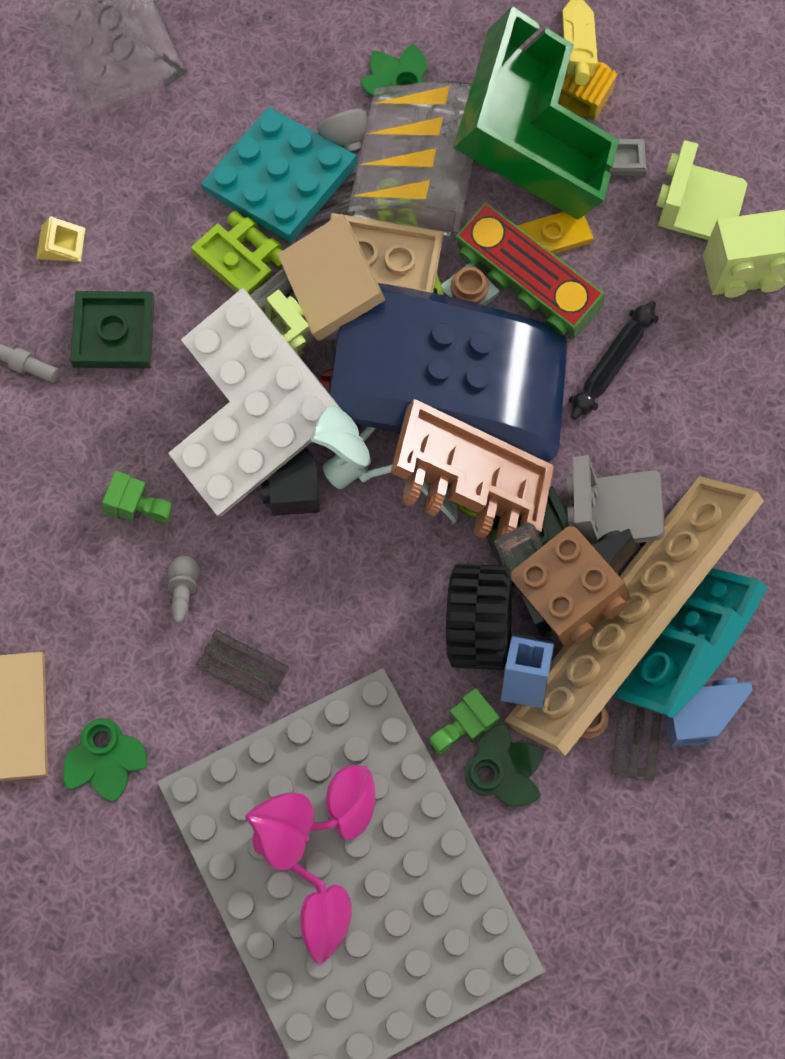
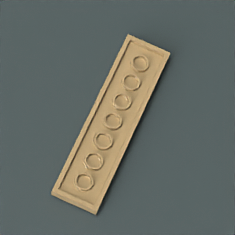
M699 476L665 518L664 537L661 540L646 542L619 576L625 582L630 595V599L626 601L627 606L616 617L612 619L605 618L594 627V633L584 643L577 646L573 644L568 649L563 647L550 664L543 708L517 704L504 721L516 732L566 756L762 505L764 500L758 491Z

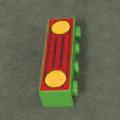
M486 202L456 235L458 248L460 249L458 254L466 263H470L474 267L479 264L489 272L487 277L493 284L502 290H505L507 286L518 294L516 297L517 301L531 313H534L536 309L548 318L546 323L561 336L567 332L575 339L604 306V293Z

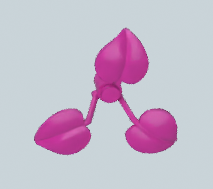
M345 766L331 779L326 794V806L328 813L332 817L327 821L313 823L314 810L310 800L305 795L295 792L272 797L245 814L248 823L254 831L252 842L255 852L263 855L266 862L272 868L277 870L291 869L316 888L317 893L309 894L303 902L300 923L307 951L312 960L317 964L325 962L344 939L351 922V902L349 895L342 886L331 885L326 889V885L322 880L297 863L303 856L306 842L309 841V835L307 834L309 831L328 830L337 826L339 836L342 839L351 840L359 836L366 829L375 807V785L372 774L367 766Z

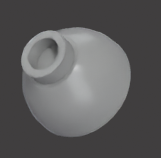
M357 108L338 113L322 120L317 130L321 136L350 152L360 151L363 149L361 141L367 130L366 111Z

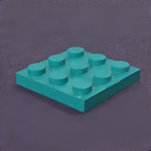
M268 107L201 183L204 192L227 207L238 211L245 217H250L258 225L292 244L358 165L356 154Z

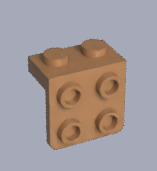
M574 526L566 527L511 572L512 582L547 622L555 637L565 649H568L573 644L577 646L584 643L594 633V627L605 618L612 619L619 615L627 606L626 601L630 599L625 582Z

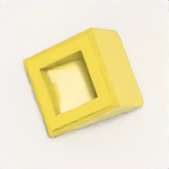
M50 216L41 226L36 259L81 262L85 228Z

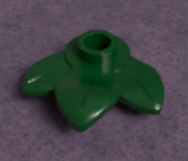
M505 724L497 725L485 732L479 739L478 755L468 762L465 769V781L474 793L481 796L495 795L506 805L523 806L531 804L541 797V793L529 777L539 767L544 750L529 743H511V735ZM481 768H489L493 772V780L490 782L481 781L478 777V771Z

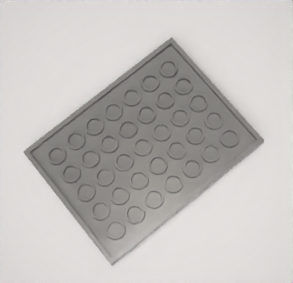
M384 668L157 781L289 1059H388L546 972ZM345 766H367L372 774L375 785V807L366 829L359 836L351 840L342 839L339 836L337 826L328 830L309 831L307 833L309 841L306 842L303 856L297 863L322 880L326 885V889L331 885L342 886L349 895L351 902V922L344 939L325 962L317 964L312 960L307 951L300 923L303 902L309 894L317 893L316 888L291 869L277 870L272 868L266 862L263 855L255 852L252 842L254 831L248 823L245 814L272 797L295 792L305 795L310 800L314 810L313 823L327 821L332 817L328 813L326 806V794L331 779Z

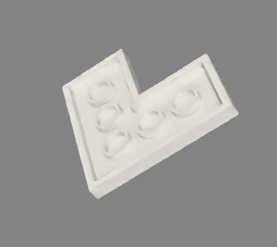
M244 288L240 289L181 339L230 402L168 453L215 514L220 517L311 443L314 426L323 411L331 406L340 408Z

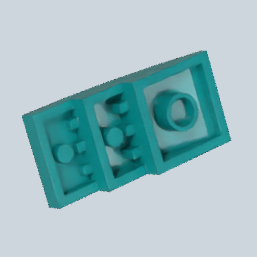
M712 568L612 697L673 718L700 691L725 660L751 620L768 587L758 579Z

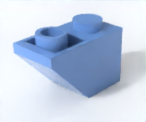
M520 633L512 635L505 667L501 701L543 708L555 640Z
M737 678L716 680L712 682L713 686L702 687L673 718L665 716L670 748L711 744L753 691L752 682L738 683Z

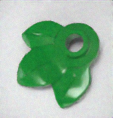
M414 44L405 49L400 59L374 50L370 60L372 75L360 80L363 89L369 95L379 99H393L424 92L425 84L422 78L427 71V61L421 50ZM403 86H410V87H412L413 89H412V90H402V89H400V88L403 87Z
M105 718L95 719L89 722L82 730L80 744L66 755L63 767L65 785L67 789L71 790L91 781L94 789L103 798L110 802H115L126 789L128 771H139L147 768V754L141 742L136 738L123 735L115 722ZM100 733H106L110 737L109 743L105 747H97L94 743L95 737Z

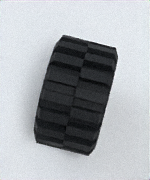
M456 564L450 575L446 610V650L451 667L504 670L510 648L512 625V580L508 566Z

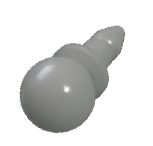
M189 556L175 558L168 567V590L173 594L171 610L176 623H181L188 612L189 596L196 592V582L200 576L198 563Z

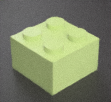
M785 210L717 219L702 255L712 295L724 294L725 297L733 298L743 295L747 290L761 288L763 292L768 293L777 291L785 285Z

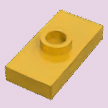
M560 212L517 225L553 254L593 243L594 240L585 216L578 220L566 212Z

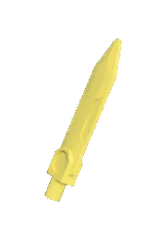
M570 0L562 11L563 37L574 44L567 74L575 75V82L583 86L588 84L590 76H594L595 67L598 63L594 12L584 0Z

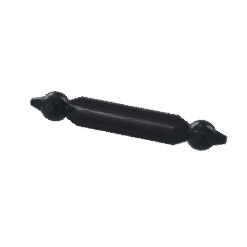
M650 301L646 305L638 306L635 310L630 311L629 316L633 320L622 328L584 383L583 392H579L569 398V402L573 407L571 413L573 420L598 409V403H595V399L606 391L644 336V328L658 322L659 317L654 312L655 301Z

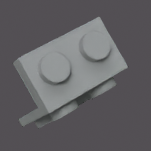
M589 455L573 457V474H567L569 496L574 498V506L568 507L569 526L576 527L591 545L598 543V539L608 532L614 530L622 532L628 528L633 535L635 543L657 541L664 537L662 480L658 471L650 470L596 478Z

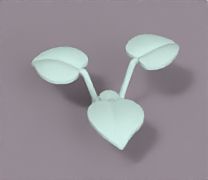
M336 406L328 407L321 413L316 421L311 437V442L323 445L336 453L335 456L323 464V471L329 482L338 489H344L357 478L365 483L372 477L390 473L392 465L368 470L371 458L364 441L376 428L367 427L359 436L355 422ZM423 482L421 491L427 496L430 484ZM448 483L441 510L454 524L458 519L457 503L448 499L451 486Z

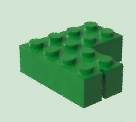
M511 6L488 29L453 149L579 220L605 200L611 175L608 170L613 167L619 140L558 104L574 44L550 29L545 28L526 47L520 50L519 47L539 29L540 23Z

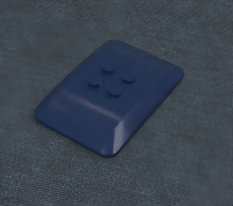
M378 283L385 301L339 327L329 394L355 424L400 434L407 406L416 399L548 463L557 455L560 445L567 340L564 335L561 336L548 324L462 299Z

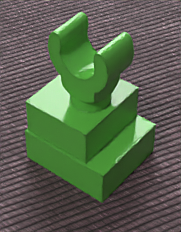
M115 470L102 502V514L117 519L121 517L133 522L138 511L152 520L166 524L173 504L163 499L144 497L146 482Z
M474 688L462 698V702L450 710V717L454 722L431 736L429 743L439 755H442L460 740L464 734L473 743L489 729L497 726L500 717L477 688Z

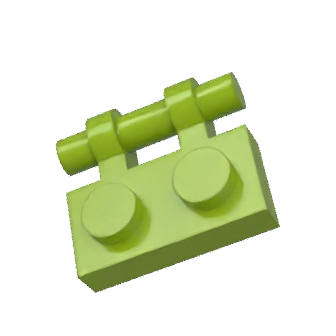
M233 211L227 218V223L233 227L229 232L217 223L191 246V252L196 259L235 293L244 288L250 295L272 277V270L266 265L267 262L272 261L280 269L283 268L278 253L283 251V246L275 238L269 239L259 231V225L250 217L244 218L238 211ZM248 240L257 250L252 253L241 243Z

